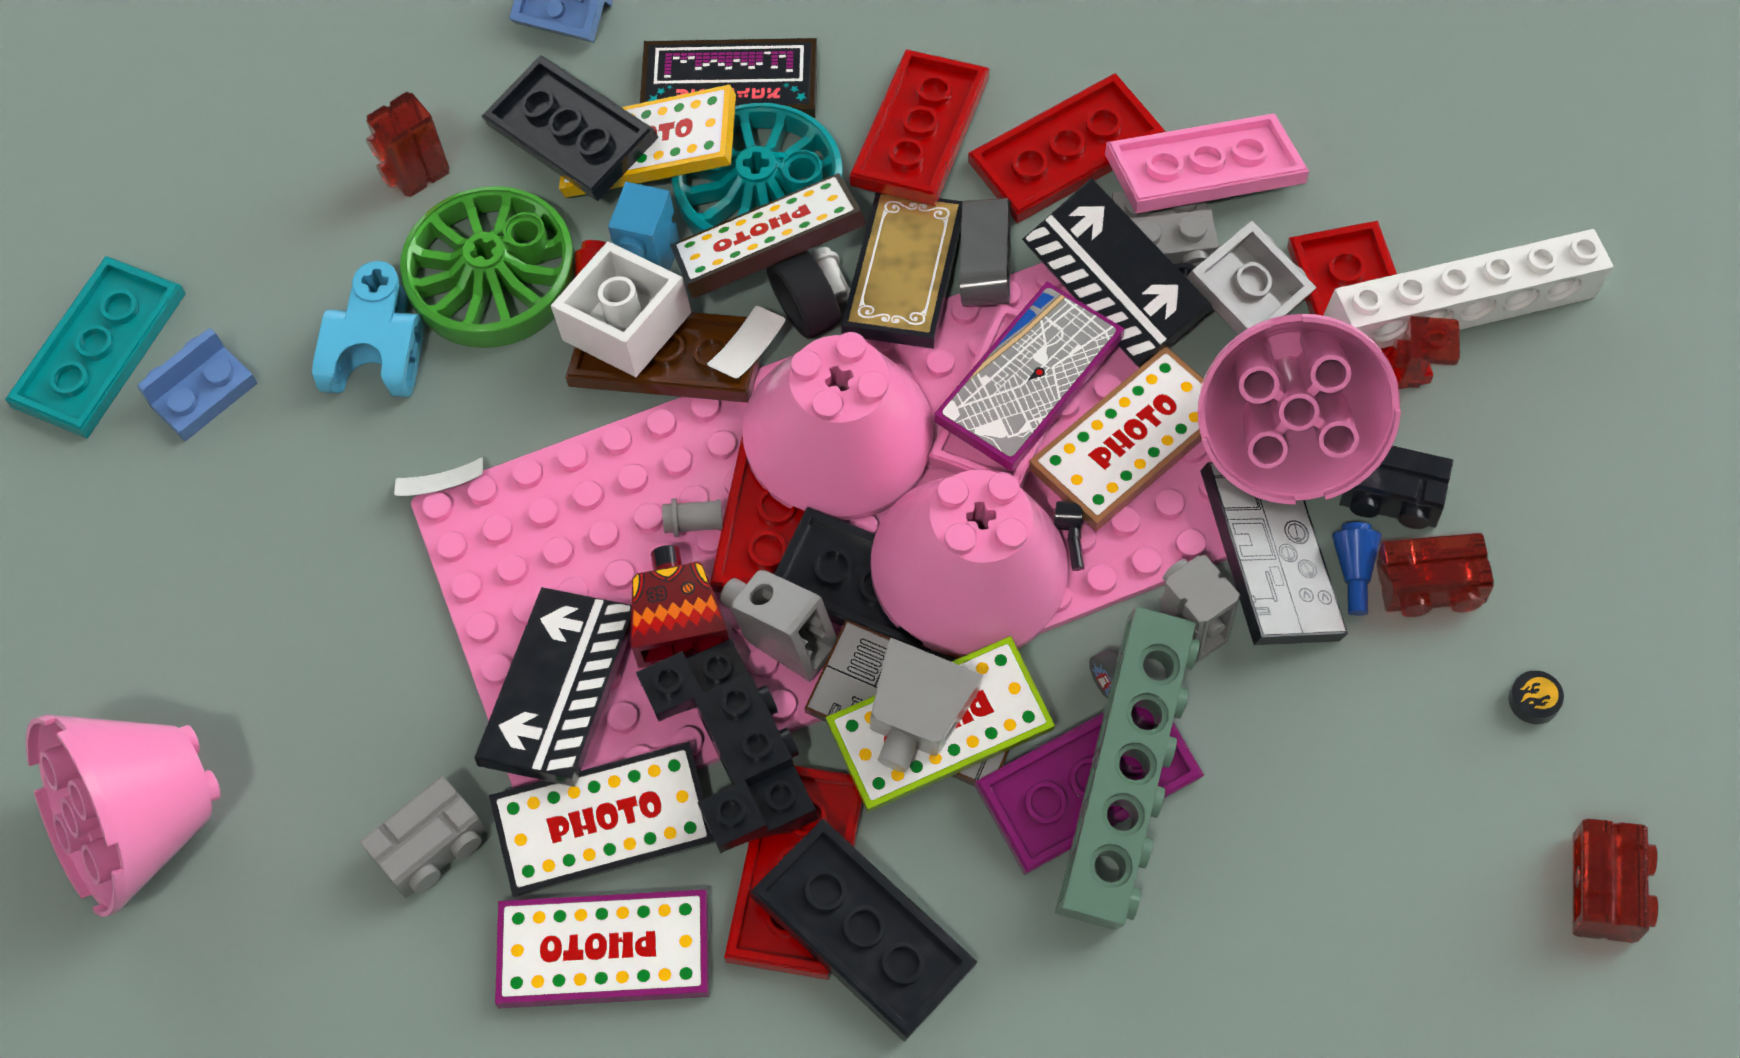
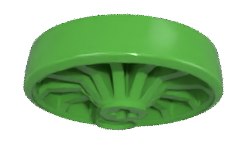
M502 186L479 187L459 192L442 200L417 221L407 236L402 249L400 275L404 290L412 307L421 316L425 325L437 335L453 343L469 347H500L522 341L536 334L555 319L551 304L575 279V252L566 223L559 213L546 201L534 194L516 188ZM499 211L494 230L483 232L478 215L485 212ZM468 217L474 235L469 238H463L449 226ZM546 229H549L555 237L548 240ZM435 238H439L455 251L449 253L428 250L427 248ZM562 256V263L557 268L535 265ZM420 267L444 270V272L428 277L417 278ZM521 282L551 286L545 296L540 297ZM504 288L529 309L511 318L502 289ZM451 290L436 305H427L423 301V298ZM490 292H492L501 321L480 324ZM471 298L465 320L459 322L450 319Z

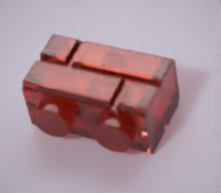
M406 91L390 101L389 107L383 105L367 115L366 122L371 135L365 138L373 155L380 162L376 165V168L388 187L392 188L397 185L405 196L412 197L427 188L428 182L435 183L449 174L450 168L432 116L413 93Z
M1472 533L1382 542L1376 558V567L1379 582L1382 586L1381 592L1385 611H1401L1405 617H1418L1429 613L1432 608L1451 607L1454 612L1464 613L1481 607L1482 604L1487 602L1494 587L1491 565L1487 559L1488 552L1484 534Z
M1588 818L1582 820L1574 831L1573 934L1575 936L1594 939L1607 938L1611 941L1634 943L1638 942L1647 933L1649 927H1655L1658 918V899L1656 895H1649L1648 876H1654L1656 872L1658 852L1655 844H1648V827L1642 824L1624 822L1616 824L1613 821Z

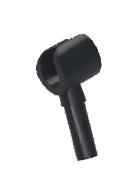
M1058 501L1056 503L1054 525L1058 530L1069 531L1068 545L1072 570H1083L1084 563L1080 542L1082 508L1077 503Z

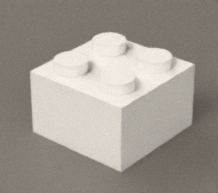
M608 241L551 304L563 341L634 377L640 374L691 314L682 276Z

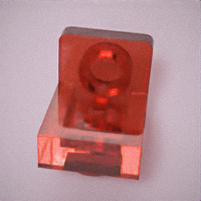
M1410 316L1402 339H1395L1392 352L1393 368H1400V387L1419 388L1429 364L1452 366L1458 364L1460 359L1459 321L1456 319Z

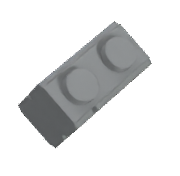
M1198 555L1189 562L1186 559H1182L1172 565L1163 576L1165 588L1159 598V601L1162 603L1160 613L1196 622L1193 639L1200 640L1196 659L1197 663L1228 642L1240 593L1225 577L1219 578L1220 571L1206 555Z
M441 775L359 842L399 892L407 898L413 892L420 894L430 889L440 878L441 873L439 871L454 858L462 860L474 853L481 844L482 840L480 837L487 831L476 813L460 797L445 777Z

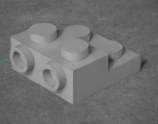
M1124 191L1112 192V200L1173 264L1190 263L1197 267L1219 248L1212 209L1208 210L1206 201L1135 214Z
M1253 220L1195 267L1186 277L1238 335L1260 322L1289 315L1317 288L1307 278L1305 272L1295 265L1276 246L1271 236L1262 231Z

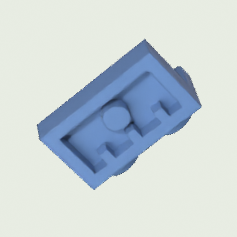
M514 0L509 19L516 24L594 43L603 6L611 7L613 0Z
M209 328L198 337L189 340L183 349L164 364L152 369L137 387L151 409L186 442L258 383L253 374L223 346L218 335Z

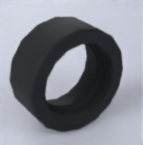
M808 250L766 268L770 285L778 302L792 325L803 337L809 339L840 322V309L831 285Z

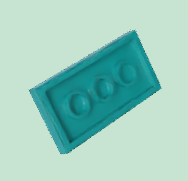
M105 256L9 392L5 401L13 409L88 439L186 295L183 287L175 282Z

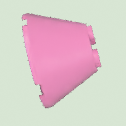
M1292 314L1271 318L1237 335L1220 351L1210 365L1200 389L1197 411L1203 445L1218 471L1244 492L1259 499L1281 504H1296L1295 501L1310 500L1324 496L1325 500L1359 485L1378 468L1387 456L1397 435L1401 416L1398 382L1390 362L1377 344L1362 331L1338 319L1315 314Z
M847 332L842 335L823 337L811 342L770 371L758 384L748 401L743 419L742 435L749 467L760 485L765 490L767 489L774 499L788 508L794 506L805 511L807 507H810L839 520H852L871 516L893 506L902 496L917 485L923 476V470L929 460L928 456L933 447L934 424L926 397L912 377L868 344L863 336L858 333Z
M969 470L935 479L912 489L902 496L883 517L875 534L871 550L870 568L873 588L883 611L897 628L901 626L910 635L923 642L922 646L956 658L966 656L1009 636L1012 637L1017 649L1031 642L1039 635L1040 631L1052 619L1054 614L1057 613L1068 579L1067 553L1060 532L1047 512L1019 487L1018 480L1007 472L996 473L988 470Z
M48 714L34 718L28 724L26 732L27 762L29 766L39 764L43 788L35 790L34 795L48 837L72 886L81 899L92 895L100 904L92 907L93 912L101 917H106L120 911L209 821L212 811L211 802L220 799V788L215 775L210 770L204 771L197 755L200 750L199 742L191 726L186 725L178 728L171 725Z

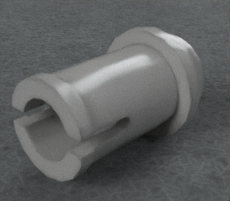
M677 498L671 499V504H662L664 533H674V537H679V532L721 530L723 525L721 499L706 502L677 503Z

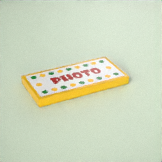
M731 85L621 107L652 127L659 138L610 189L623 187L625 182L638 184L731 165L736 94ZM560 176L559 190L565 198L586 194Z

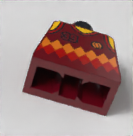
M664 545L652 550L653 570L637 573L632 578L631 647L638 669L651 666L682 651L685 657L689 658L729 639L725 620L703 564L693 562L682 565L680 549L674 545Z

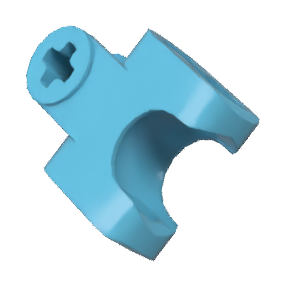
M372 261L362 265L355 272L352 279L347 310L328 309L324 312L312 366V375L320 392H343L350 374L357 367L367 363H377L382 365L380 376L390 391V396L409 397L412 395L423 344V321L419 314L406 313L408 297L403 286L399 284V277L394 267L387 262Z

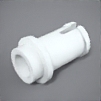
M828 247L813 250L810 254L814 257L831 285L838 306L846 304L851 288L848 286L838 266L840 263L838 254L831 251Z

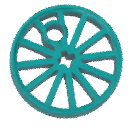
M750 103L735 106L733 133H742L745 149L743 151H735L732 148L731 165L672 177V185L680 214L686 226L694 235L722 223L737 210H739L737 215L739 216L757 208V206L760 207L837 173H840L843 179V165L835 140L827 129L813 117L785 105ZM751 129H772L767 144L764 147L755 146ZM788 132L801 137L799 141L786 151L779 152ZM818 150L823 155L824 159L820 160V158L817 154L814 153V151ZM689 176L715 181L695 186L687 185ZM719 201L704 213H697L692 208L695 205Z

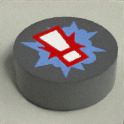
M1106 649L1091 657L1089 661L1092 677L1106 698H1108L1118 653L1110 649Z

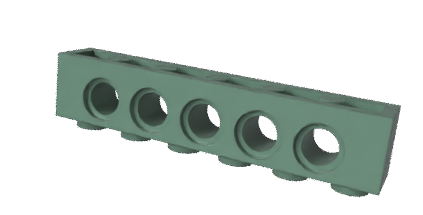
M1136 606L1127 617L1057 902L1056 914L1114 930L1124 926L1126 918L1133 920L1136 916L1141 898V889L1134 887L1138 867L1146 868L1153 846V838L1146 836L1150 816L1154 818L1159 816L1165 795V788L1158 786L1162 767H1170L1177 744V738L1171 737L1170 731L1174 717L1179 719L1182 717L1188 698V689L1181 687L1185 668L1193 669L1199 651L1200 640L1193 639L1196 622ZM1146 659L1159 661L1165 668L1166 679L1157 681L1147 676L1143 668V661ZM1136 707L1147 709L1154 718V729L1143 730L1137 727L1131 717L1132 709ZM1130 756L1140 762L1143 769V775L1140 780H1131L1122 774L1119 767L1121 757ZM1110 806H1120L1129 813L1131 818L1129 830L1120 831L1110 825L1107 819V811ZM1098 856L1110 857L1117 863L1119 876L1116 882H1106L1097 875L1095 861Z

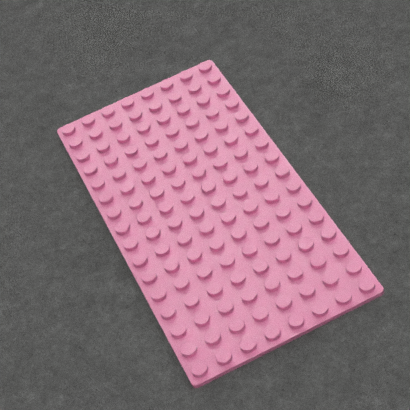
M1040 263L1010 274V303L1004 305L1023 310L1046 281L1070 296L1072 295L1047 267ZM960 293L946 298L934 349L865 339L868 344L910 375L922 390L933 417V445L942 428L934 422V413L966 377L999 305L963 307ZM1118 345L1048 428L1038 453L1139 369ZM789 357L758 368L752 394L762 379ZM680 397L486 469L481 476L466 483L437 492L417 495L412 499L411 506L488 721L541 587L632 605L633 576L637 573L652 571L651 552L655 548L664 545H674L680 549L682 565L693 562L702 563L710 582L721 530L679 532V537H674V533H664L662 504H671V499L677 498V503L706 502L721 499L723 523L742 437L744 414L748 403ZM1202 441L1098 531H1095L1082 519L1080 542L1084 563L1083 570H1072L1068 545L1069 531L1058 530L1067 553V585L1057 613L1054 614L1039 634L1165 585L1163 580L1165 572L1182 559H1186L1189 562L1198 555H1206L1214 565L1227 560L1200 472L1207 462H1212ZM928 460L923 470V476L914 488L935 479L954 475L955 473L929 464ZM1030 470L1022 489L1047 512L1054 522L1056 503L1063 500ZM891 507L868 517L842 521L876 534L878 526ZM714 592L726 623L729 639H732L747 672H750L757 688L766 685L774 699L778 713L772 715V718L778 730L787 727L790 733L822 721L806 714L804 708L824 665L809 682L762 652L744 638L732 610L721 604V593ZM831 622L838 637L843 626ZM630 634L581 771L690 742L697 770L720 761L699 717L697 708L684 711L658 722L636 674L637 671L644 668L638 669L631 647ZM508 773L513 789L544 781Z

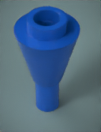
M1351 522L1343 524L1341 531L1332 534V539L1344 581L1348 586V614L1363 616L1368 614V584L1371 581L1382 534L1372 530V526L1368 523Z

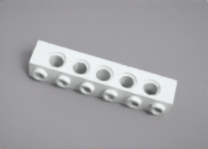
M1590 229L1336 288L1323 316L1338 319L1352 325L1366 334L1382 349L1595 298L1614 266L1595 229Z

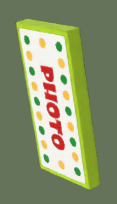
M1011 636L952 661L955 664L982 674L978 694L941 752L934 756L916 749L906 772L890 769L877 760L887 737L870 729V717L875 695L825 717L826 724L867 813L1054 730L1055 724Z

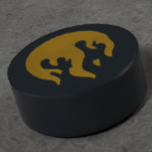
M1528 671L1521 674L1515 680L1510 689L1508 700L1511 710L1519 719L1530 724H1544L1551 721L1563 705L1564 692L1560 683L1552 675L1543 671Z

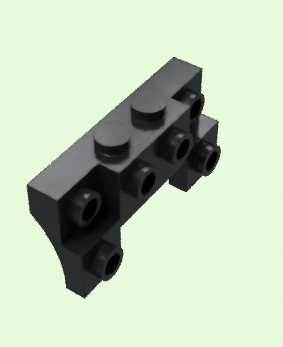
M728 639L689 658L685 657L683 651L636 672L658 722L684 711L697 708L699 717L730 779L731 787L697 802L720 854L762 837L791 833L818 820L816 809L793 763L792 758L799 756L795 741L787 727L778 730L772 718V715L778 713V709L768 687L764 685L757 688L750 672H747L732 639Z

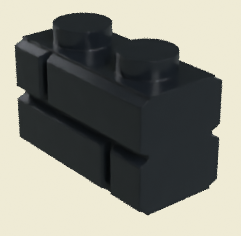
M1392 446L1387 456L1369 477L1351 490L1341 494L1339 505L1349 507L1352 513L1360 517L1373 518L1383 515L1396 518L1400 524L1411 529H1423L1427 526L1436 528L1445 505L1454 460Z

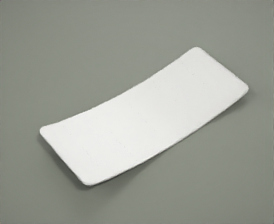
M755 306L732 339L707 365L733 378H739L768 347L783 326L785 318L765 308Z
M483 458L442 473L420 477L396 478L394 495H422L445 490L471 481L483 474Z

